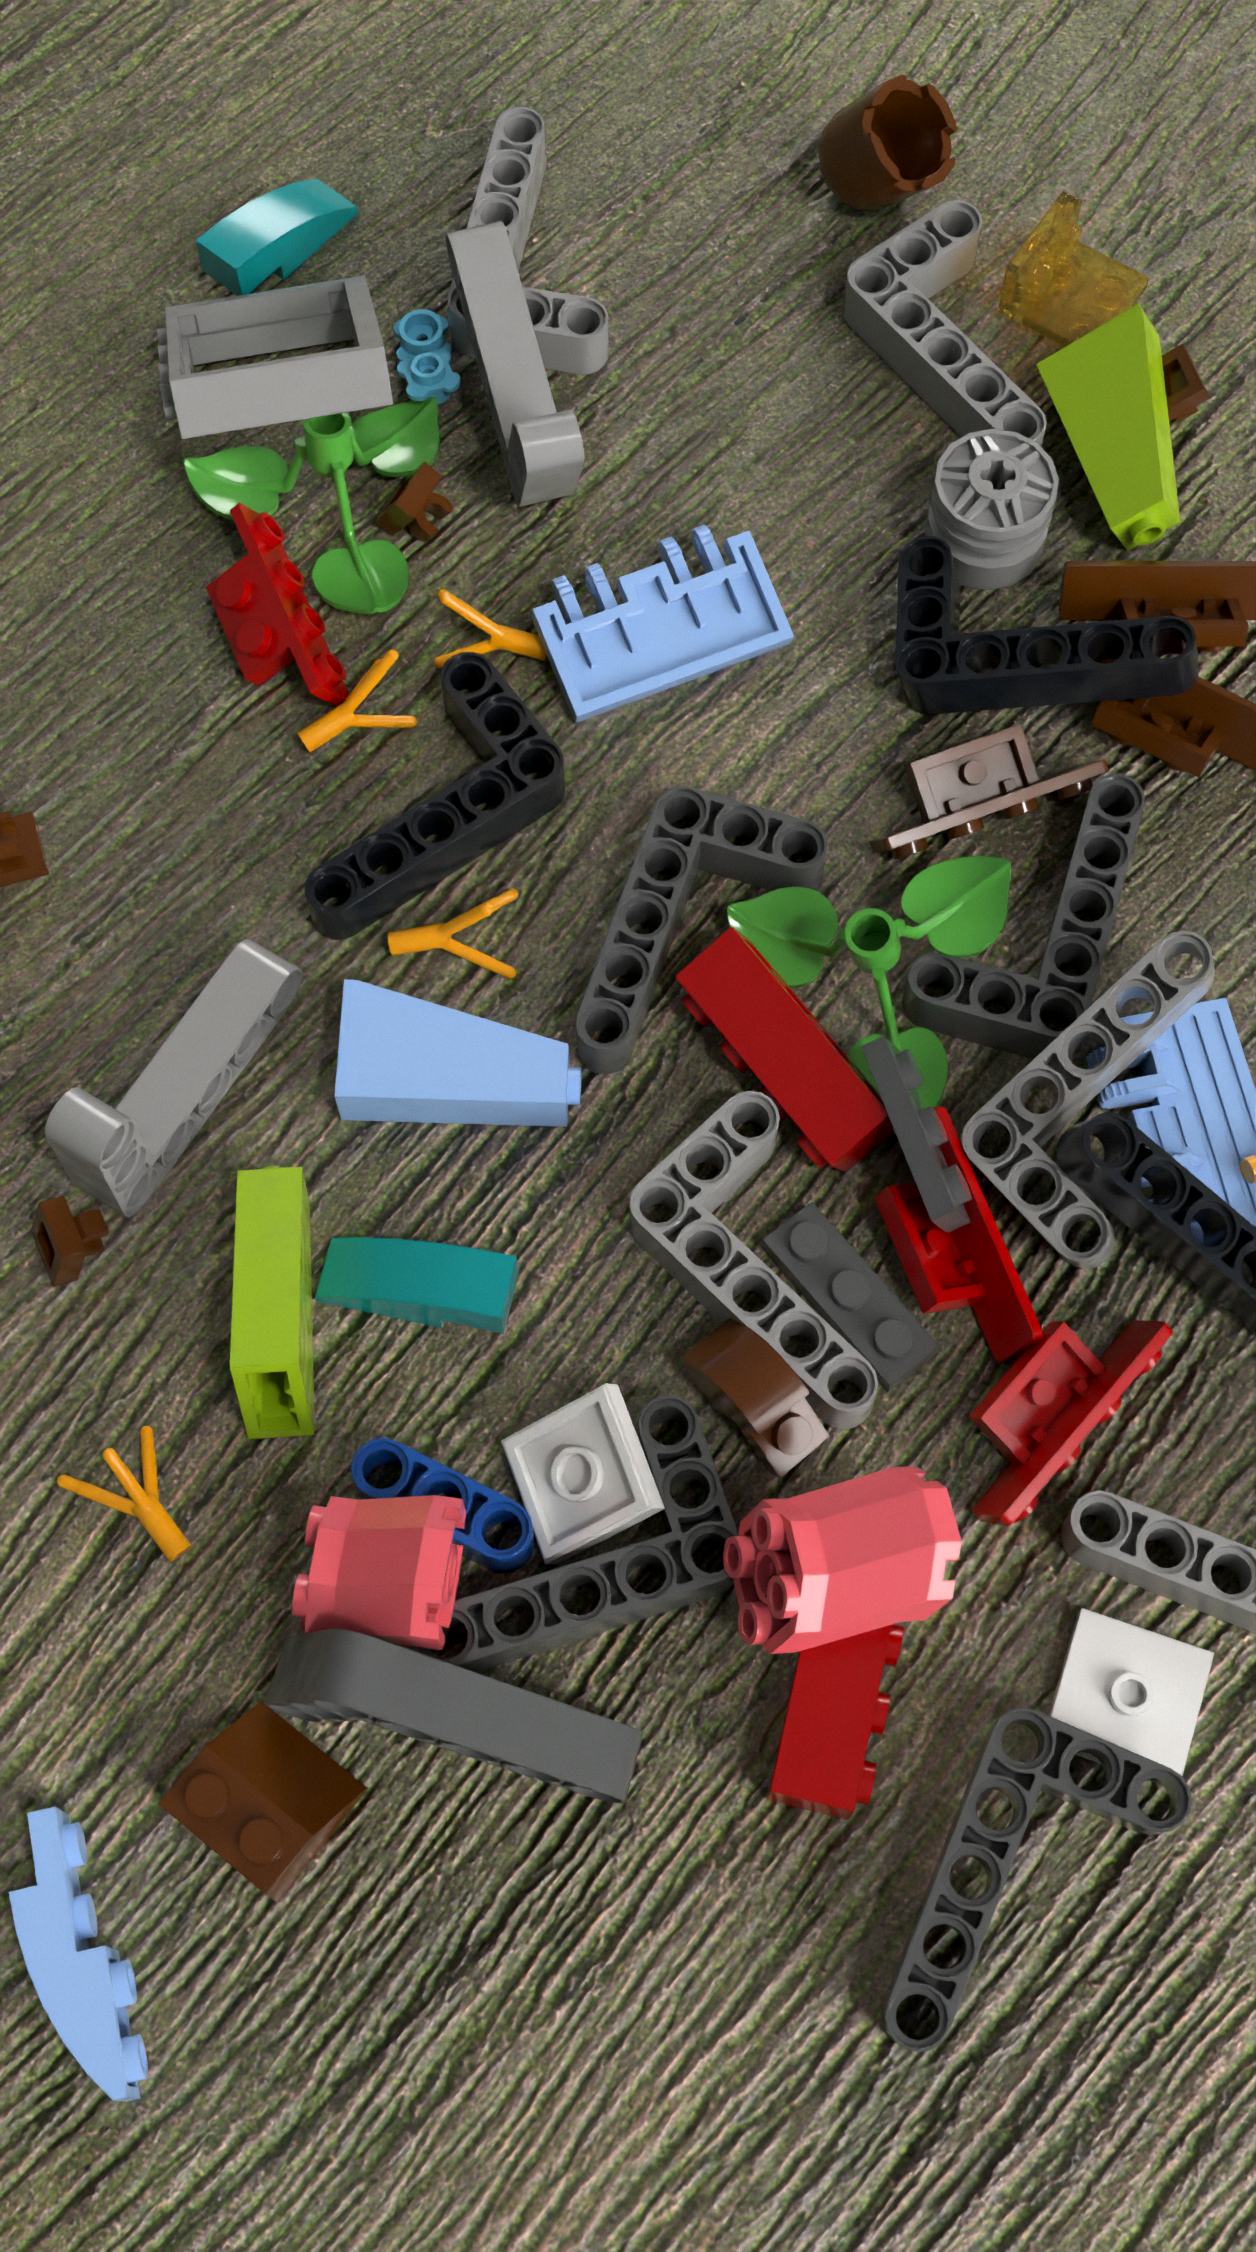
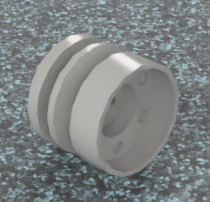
M998 429L968 433L951 443L937 463L925 536H936L948 544L951 549L959 584L964 587L992 590L1012 586L1031 574L1042 558L1048 526L1051 522L1057 497L1059 478L1052 458L1035 441L1017 432Z

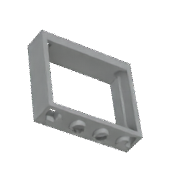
M365 275L165 307L166 328L157 329L160 345L158 346L160 360L158 367L161 379L159 386L166 420H178L182 439L394 404L384 344ZM351 339H354L356 346L194 373V365Z

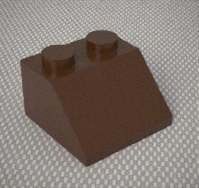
M261 1701L209 1742L158 1804L264 1894L278 1903L363 1797L368 1788Z

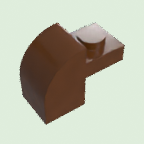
M729 1318L680 1358V1361L712 1409L736 1422L766 1469L775 1476L781 1478L829 1437L824 1426L805 1399L810 1392L783 1357L752 1329Z

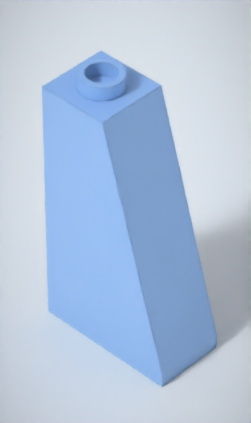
M344 979L334 1095L341 1120L567 1127L568 1105H580L581 1067H570L569 1044L366 982Z

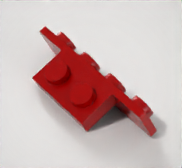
M238 503L230 509V513L248 554L206 586V589L245 680L261 686L295 659L309 692L320 699L339 706L349 696L343 682L347 677L346 672L338 658L330 652L323 637V633L326 631L324 622L319 614L309 605L302 590V587L305 586L303 575L296 565L289 560L282 545V542L285 540L284 533L276 520L268 513L262 512L259 514L247 506Z
M944 1106L933 1107L944 1126L948 1138L947 1142L940 1145L947 1165L949 1167L956 1164L959 1167L972 1196V1200L963 1203L971 1223L948 1233L934 1224L929 1217L916 1183L888 1186L875 1197V1201L922 1313L928 1314L972 1306L996 1362L1010 1361L1043 1337V1330L949 1114Z
M1051 1321L1045 1327L1043 1337L1026 1349L969 1416L1011 1462L972 1508V1513L981 1522L1008 1527L1013 1523L1021 1521L1034 1510L1039 1501L1038 1493L1054 1474L1065 1470L1076 1460L1081 1451L1079 1444L1095 1425L1108 1420L1120 1407L1122 1402L1120 1396L1133 1380L1145 1374L1157 1364L1162 1355L1160 1348L1173 1334V1330L1165 1321H1132L1099 1360L1065 1322Z

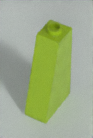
M1138 303L1036 364L1109 527L1128 551L1136 546H1144L1157 541L1165 534L1167 529L1180 522L1160 337Z
M268 1166L262 1169L237 1171L230 1371L248 1439L309 1436L315 1434L310 1202L303 1167L283 1168Z

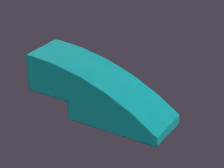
M319 179L295 182L272 190L232 212L196 240L202 270L237 296L250 294L272 273L285 280L358 214L357 206Z
M370 1237L331 1238L315 1299L316 1302L442 1328L443 1322L446 1321L504 1334L519 1275L517 1256L426 1241Z

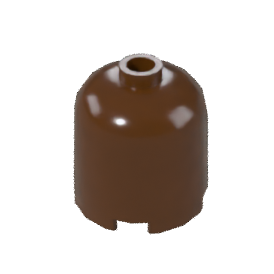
M898 75L873 88L839 110L831 118L822 131L818 155L820 171L825 183L837 199L856 210H880L923 192L945 180L955 165V157L950 158L952 150L950 135L957 131V126L947 101L933 85L927 83L921 87L911 80H906L907 77L905 75Z

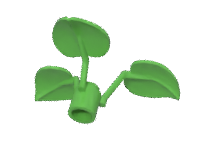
M435 396L424 401H409L367 414L351 423L347 412L304 419L305 438L295 440L296 452L289 470L285 460L278 453L260 446L236 447L206 457L184 458L186 476L195 495L215 514L233 520L230 509L238 503L247 506L259 514L262 512H266L269 515L274 514L279 506L278 493L292 491L305 457H307L309 465L317 474L327 478H334L344 539L347 549L339 548L327 551L316 561L312 569V581L318 596L334 608L361 614L388 611L395 607L404 597L409 582V570L407 561L399 548L384 539H375L359 546L357 545L344 473L351 465L353 458L359 466H365L371 462L375 471L388 477L408 476L424 461L431 466L437 458L440 448L438 402Z
M970 856L940 862L922 870L908 883L901 897L902 910L905 916L917 925L916 927L905 925L902 919L894 921L883 910L867 908L855 913L847 922L845 929L840 930L838 933V918L829 900L820 892L805 887L780 888L750 900L732 903L727 907L729 927L732 926L748 937L790 988L807 986L813 983L821 973L823 955L836 957L848 947L853 963L860 970L873 974L887 1036L880 1034L865 1036L853 1045L847 1056L879 1093L861 1046L885 1036L901 1052L909 1049L924 1079V1084L916 1087L924 1109L930 1106L937 1107L945 1091L948 1079L946 1051L938 1037L927 1028L915 1027L898 1034L885 972L891 969L900 957L901 943L899 938L901 936L917 940L927 934L928 940L936 952L953 958L971 957L988 949L1000 936L1007 919L1012 868L1010 861L1004 858ZM838 933L839 938L832 945H830Z

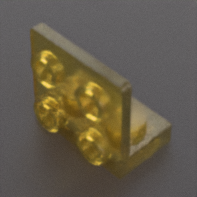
M1062 191L1006 266L997 312L1067 346L1133 307L1146 290L1149 279L1132 268L1079 242L1082 228L1077 226L1082 200Z

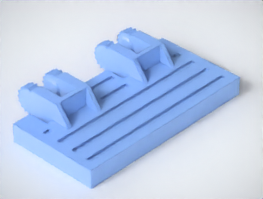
M702 525L693 528L691 533L693 547L699 556L705 572L704 575L695 578L691 577L682 551L674 538L671 536L660 540L658 546L663 562L618 578L616 586L624 603L621 605L617 604L600 564L596 563L586 567V585L592 594L599 613L585 618L576 600L573 587L567 578L563 575L551 580L555 601L533 608L531 618L575 723L791 644L794 638L793 632L750 530L726 539L724 549L731 565L725 566L708 526Z
M1221 998L1195 1003L1125 1068L1141 1066L1142 1077L1110 1083L1097 1094L1100 1108L1103 1107V1109L1107 1108L1108 1110L1152 1102L1153 1106L1132 1110L1128 1120L1256 1227V1182L1248 1183L1240 1170V1161L1256 1154V1089L1227 999ZM1153 1012L1122 1017L1120 1019L1128 1024H1142L1152 1016ZM1100 1047L1088 1053L1086 1061L1089 1069H1093L1102 1063L1106 1056V1047ZM1141 1177V1188L1152 1186L1147 1179ZM1192 1219L1191 1231L1193 1237L1202 1245L1203 1232L1201 1226Z

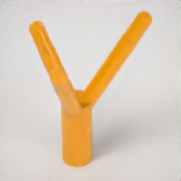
M445 589L438 591L437 596L442 604L491 635V638L436 657L434 659L435 667L443 668L444 663L449 658L461 652H475L483 655L497 649L545 661L547 654L539 635L496 624Z
M391 649L382 659L375 660L342 704L297 732L298 737L309 753L350 727L413 728L417 725V719L414 716L362 715L353 713L398 659V652Z
M510 888L446 923L389 931L388 945L392 956L442 948L485 969L512 979L516 976V969L452 939L451 935L491 915L492 912L516 900L519 895L518 891Z
M146 1425L140 1429L144 1490L113 1448H106L102 1454L104 1460L132 1500L65 1474L57 1478V1484L61 1488L138 1518L170 1563L181 1557L192 1547L159 1501L154 1434L150 1426Z

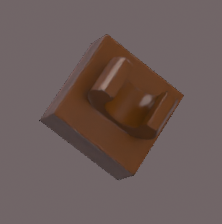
M1184 344L1162 355L1169 421L1176 419L1178 423L1198 412L1197 406L1210 399L1208 391Z
M424 461L402 480L375 520V523L391 536H394L408 525L410 532L418 540L423 542L430 540L436 535L438 529L427 521L425 510L432 512L437 518L442 520L453 509L452 504L446 497L438 493H432L443 476Z
M11 811L0 813V887L49 875L38 824L33 812L13 816Z
M64 1196L39 1202L31 1230L52 1286L55 1287L77 1281L85 1256L102 1251L104 1245L101 1237L109 1234L100 1210H91L72 1217Z

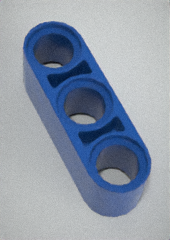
M387 1438L373 1439L363 1444L355 1453L351 1464L352 1478L362 1500L428 1496L440 1493L455 1494L460 1499H463L466 1520L465 1529L455 1528L452 1544L463 1546V1557L498 1573L515 1572L524 1567L531 1559L535 1547L531 1518L526 1509L516 1501L395 1440ZM391 1463L402 1469L400 1479L389 1488L378 1489L367 1483L371 1471L380 1464ZM507 1522L514 1524L521 1530L520 1540L510 1549H493L485 1542L487 1532L498 1523Z

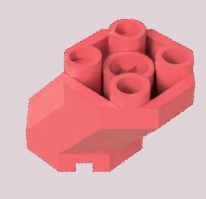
M917 1466L891 1467L791 1498L763 1499L740 1521L738 1536L729 1537L724 1545V1568L727 1575L733 1579L740 1609L738 1613V1629L741 1639L747 1645L761 1644L770 1654L793 1653L899 1622L927 1620L953 1598L955 1580H943L946 1561H959L962 1541L947 1488L938 1481L922 1480L921 1478L926 1473Z
M438 1495L363 1500L331 1496L327 1507L313 1505L308 1516L305 1535L306 1547L314 1548L309 1575L301 1573L298 1575L292 1600V1615L301 1617V1629H304L305 1633L328 1629H344L369 1635L401 1647L415 1646L443 1650L446 1639L442 1627L449 1628L452 1620L462 1563L463 1546L452 1544L455 1528L465 1529L466 1510L463 1499Z

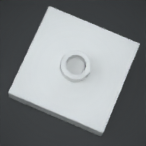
M605 1383L501 1440L524 1507L531 1518L533 1532L545 1564H559L665 1509L617 1384Z
M1081 1608L1076 1617L1049 1716L1167 1766L1182 1776L1214 1652ZM1078 1752L1075 1754L1100 1763L1098 1758L1090 1753Z

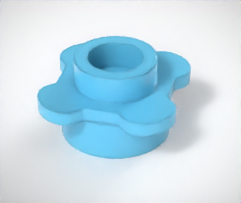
M418 309L407 313L402 319L398 320L394 325V335L400 339V347L396 352L398 361L400 362L408 357L414 359L421 353L431 352L435 349L446 350L451 355V345L445 340V333L449 329L447 319L433 311Z
M435 349L431 352L421 353L414 359L408 357L399 362L397 366L398 375L407 381L406 392L408 398L413 401H424L435 396L439 405L448 400L452 393L460 387V376L458 373L452 372L450 367L452 360L449 352L443 349Z

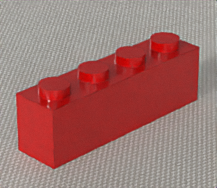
M731 926L675 976L688 992L681 999L686 1008L703 1026L707 1027L710 1023H714L726 1038L719 1045L723 1053L742 1073L747 1072L751 1068L765 1085L758 1092L772 1099L778 1108L779 1117L782 1121L789 1115L803 1132L797 1138L798 1144L820 1168L829 1163L830 1166L847 1173L895 1131L877 1090L752 941Z
M892 1624L799 1651L768 1793V1801L849 1820L854 1813L856 1803L869 1804L877 1763L865 1760L870 1733L883 1735L891 1694L880 1692L879 1686L884 1665L896 1667L904 1626Z

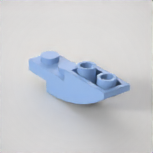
M57 1807L29 1812L27 1816L37 1885L8 1892L15 1930L28 1973L42 2006L60 2038L90 2078L114 2101L128 2102L140 2099L138 2081L147 2079L148 2063L142 2036L140 2034L131 2036L127 2006L136 2004L137 2001L134 1972L128 1959L120 1961L118 1950L106 1945L89 1949L88 1939L97 1937L98 1926L93 1899L89 1893L81 1895L77 1867L87 1863V1849L82 1826L79 1822L71 1823L70 1815Z

